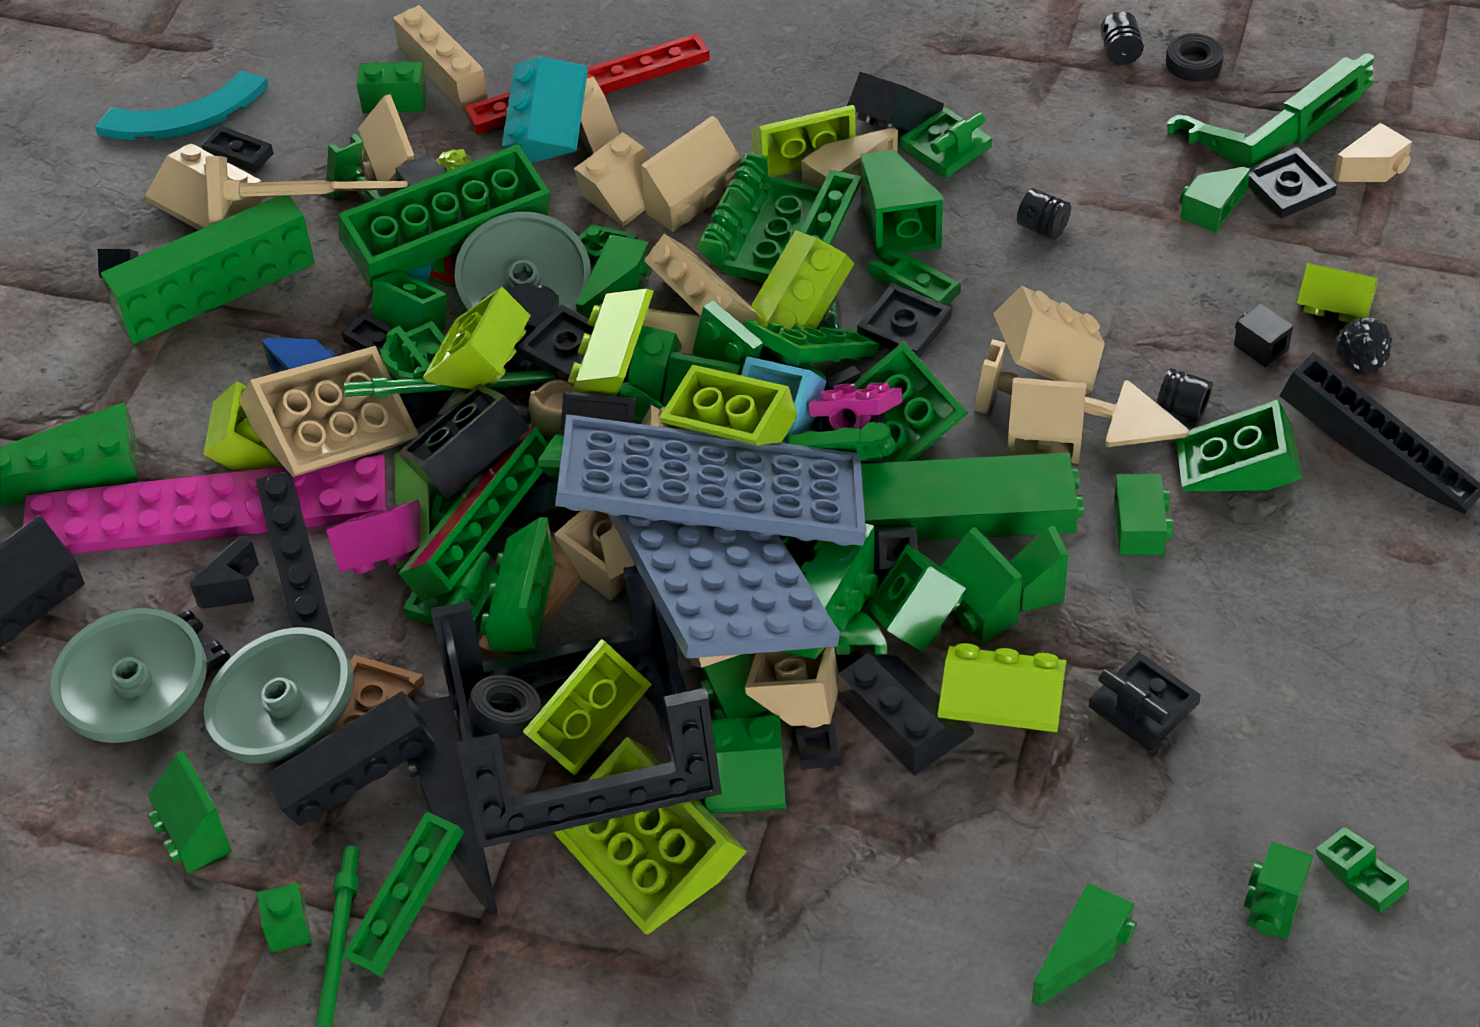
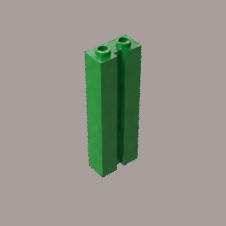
M1070 453L861 464L865 524L874 525V527L914 525L917 530V541L962 539L974 527L984 537L1037 535L1052 526H1055L1058 533L1076 532L1077 517H1083L1084 515L1082 495H1076L1075 489H1079L1078 467L1071 466Z

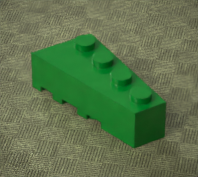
M125 402L0 447V507L23 503L26 500V495L138 482L135 429Z
M865 524L866 535L863 546L853 544L842 546L834 542L818 540L814 546V551L817 554L813 562L805 561L800 568L839 631L845 629L848 621L855 613L860 612L862 605L870 596L873 597L877 590L878 577L874 574V525ZM824 648L778 652L816 659Z

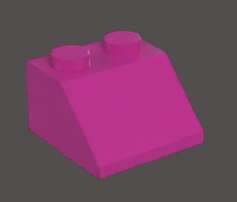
M419 499L361 515L327 529L326 531L339 572L353 569L354 574L357 575L375 569V562L386 559L388 565H393L408 560V552L418 548L420 544L421 505Z

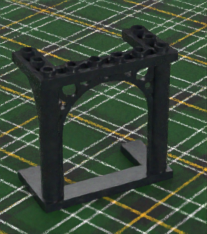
M636 565L623 568L633 630L482 663L470 601L431 608L448 692L451 697L453 710L457 712L462 741L456 742L479 849L722 794L706 690L701 688L687 692L677 662L678 655L675 638ZM602 639L652 684L643 695L651 702L656 711L671 762L511 798L498 733L489 734L481 730L470 718L468 703L472 689L480 680L495 675L512 676L521 679L531 685L537 693L561 687ZM493 700L490 702L493 708L507 713L513 712L518 707L506 700Z

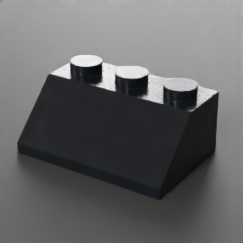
M478 384L398 452V454L435 493L445 499H449L462 493L468 486L467 482L475 475L490 469L495 463V458L504 450H509L518 445L523 438L522 435L530 428L506 396Z
M40 515L0 543V648L15 639L23 630L44 617L48 611L68 596L73 595L77 589L85 584L76 560Z
M868 653L838 673L839 702L914 776L974 735V729L966 721L938 718L940 696L898 656Z

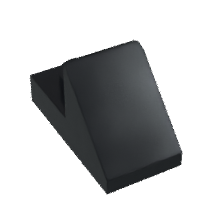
M240 535L190 582L197 606L205 609L254 601L253 593L246 577L252 574L259 565L251 540Z

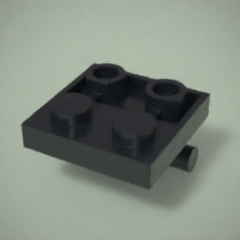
M1138 652L1117 673L1112 672L1108 668L1102 671L1098 681L1103 686L1089 698L1088 707L1151 751L1199 705L1201 694Z

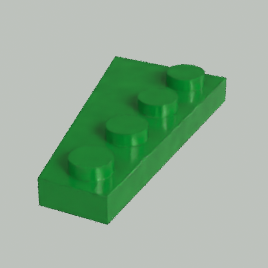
M746 321L744 325L763 342L764 346L780 353V358L783 361L793 365H801V362L806 361L820 364L822 360L840 362L841 359L845 358L858 361L861 357L875 356L880 344L849 329L820 327L817 330L803 325H795L793 330L784 328L780 323H768L766 329L756 321Z

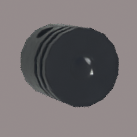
M1124 11L1114 12L1102 21L1100 33L1109 61L1118 65L1130 64L1136 61L1142 55L1144 45L1134 15Z
M1031 188L1025 194L1019 206L1017 224L1042 235L1049 236V238L1057 239L1068 223L1071 214V203L1038 189Z
M1170 368L1161 385L1157 404L1163 409L1165 408L1167 412L1174 410L1176 415L1199 422L1208 406L1213 381L1191 374L1185 376V372L1178 371L1177 373L1176 369Z

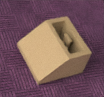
M1013 378L1007 456L1070 453L1071 463L1079 464L1086 383Z

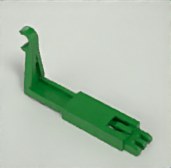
M1367 53L1361 55L1356 60L1344 57L1284 102V110L1249 137H1246V134L1205 124L1186 115H1177L1169 119L1167 123L1168 134H1174L1179 129L1189 132V144L1199 141L1237 166L1251 167L1276 156L1294 141L1302 143L1361 98L1362 93L1373 85L1372 64L1374 63V56Z

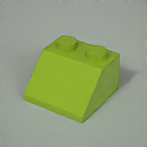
M1307 263L1297 304L1305 305L1303 312L1324 317L1325 310L1339 313L1338 320L1345 322L1367 318L1379 279Z
M236 381L213 401L203 455L233 471L283 466L253 431L239 402V398L246 386Z

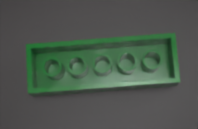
M519 144L339 213V239L370 288L373 286L374 279L395 270L407 273L459 252L468 236L476 228L492 218L514 212H534L548 216L550 191Z
M280 195L101 272L116 320L133 345L315 264V259L304 215L289 195Z

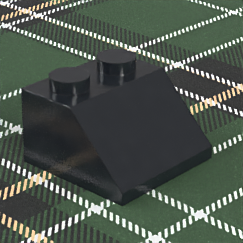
M859 72L847 106L854 105L855 112L858 113L856 119L874 126L875 121L878 120L877 126L880 128L888 129L893 127L897 129L898 127L911 131L943 109L944 103L906 86Z

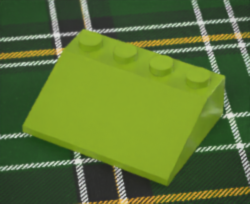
M626 737L588 780L663 763L649 748ZM698 800L553 832L641 931L647 935L718 884L747 852Z

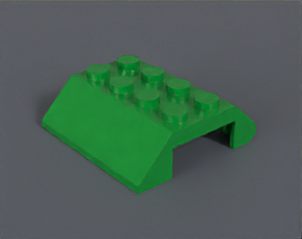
M746 153L735 171V179L730 181L728 188L725 190L716 207V211L712 215L711 220L713 221L705 228L697 248L724 274L765 283L795 230L832 245L862 182V176L830 170L822 187L768 176V157L755 153Z

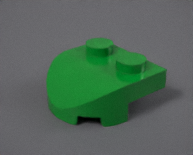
M433 321L406 333L399 325L386 335V343L383 349H380L382 362L397 379L423 378L445 337Z

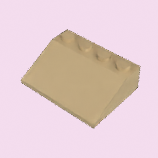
M376 346L252 379L239 398V402L253 431L292 477L413 441L419 435L399 394H388V398L373 399L372 395L344 397L343 383L371 381L372 377H386L387 380H392Z

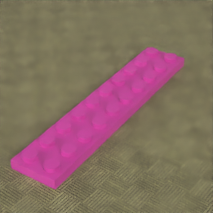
M384 455L355 458L293 477L306 528L340 524L352 518L388 508L387 473ZM284 466L26 495L23 526L40 515L70 554L268 532L255 479L287 470Z

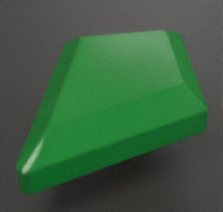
M594 224L590 225L578 236L587 251L588 257L597 262L610 234L638 240L637 234Z

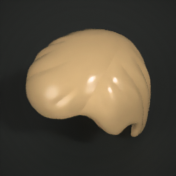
M552 380L545 383L538 390L532 391L529 398L531 422L550 441L555 434L564 435L565 429L560 428L563 392H571L573 385L564 380Z

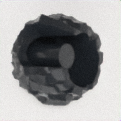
M1367 317L1362 320L1352 321L1339 330V336L1336 338L1338 348L1336 353L1344 361L1345 366H1348L1355 372L1367 375L1370 372L1377 371L1385 366V362L1390 356V344L1392 342L1390 331L1387 325L1377 318Z

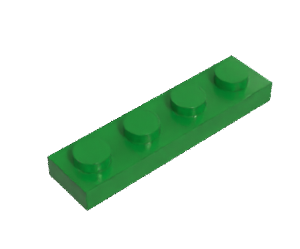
M427 811L425 812L342 957L381 978L463 836L464 831L459 826Z

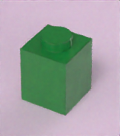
M298 883L257 892L261 925L271 952L312 943L307 907Z

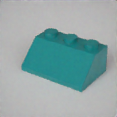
M540 56L514 64L502 147L506 149L519 144L531 163L575 152L577 150L588 68L585 65Z

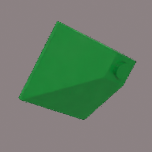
M904 341L854 383L855 389H867V385L872 383H889V388L902 389L903 402L886 411V424L890 429V436L894 438L896 445L893 454L891 453L890 456L886 455V462L915 460L968 415L964 407Z

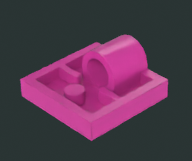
M889 383L868 384L867 389H855V384H839L833 386L834 390L822 391L821 397L810 401L809 412L810 417L829 416V422L834 431L844 427L860 428L861 430L869 423L871 415H880L902 403V389L889 388ZM846 409L852 410L855 414V424H852L846 418Z

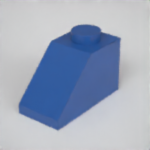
M266 338L262 341L268 365L276 373L336 357V354L330 348L326 350L314 339Z

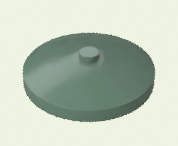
M534 212L507 213L483 223L465 240L455 263L456 290L465 311L471 309L479 303L481 298L489 296L501 286L507 290L524 283H530L535 286L544 285L549 287L559 295V306L563 304L577 312L576 303L591 275L589 257L579 237L559 220Z
M135 608L115 612L87 625L65 645L54 664L51 674L50 688L52 699L64 722L76 733L86 738L109 743L142 739L170 726L192 706L205 681L207 671L206 655L193 628L186 621L172 613L151 608Z
M312 628L282 629L252 641L235 653L223 665L209 687L204 703V721L209 735L225 754L246 763H272L303 752L321 740L336 725L346 710L354 686V672L351 661L340 644L332 636Z

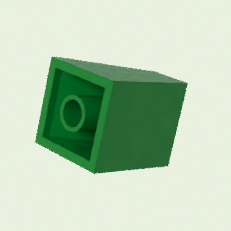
M894 150L861 154V205L876 258L880 257V252L886 247L902 254L942 248V194Z

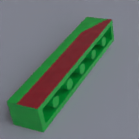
M536 426L530 428L522 435L523 438L518 445L509 450H504L497 456L494 465L483 473H478L399 572V575L421 601L451 591L543 472L538 467V461L549 443Z

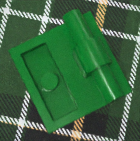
M945 107L900 137V148L944 178H948L992 148V137L978 129V127L986 122L985 116L981 112H977L965 120Z
M481 551L449 592L421 601L412 591L403 607L404 616L434 626L431 608L470 601L475 630H477L484 612H487L490 607V585L492 582L496 583L498 578L496 570L486 567L490 556L486 552Z

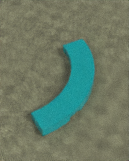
M239 71L233 79L217 91L182 106L152 111H132L111 107L97 123L95 129L97 135L123 140H136V137L154 136L155 140L194 133L226 120V115L237 110L239 107L243 110L269 87L266 77Z

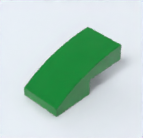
M1345 826L1316 848V855L1325 866L1357 897L1380 914L1409 891V879L1376 858V847Z

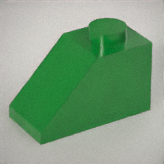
M1239 167L1198 175L1190 186L1186 185L1181 192L1179 204H1182L1181 219L1217 233L1246 195L1250 169Z
M1055 526L1046 528L1010 560V564L1022 575L1021 612L1064 601L1069 554Z

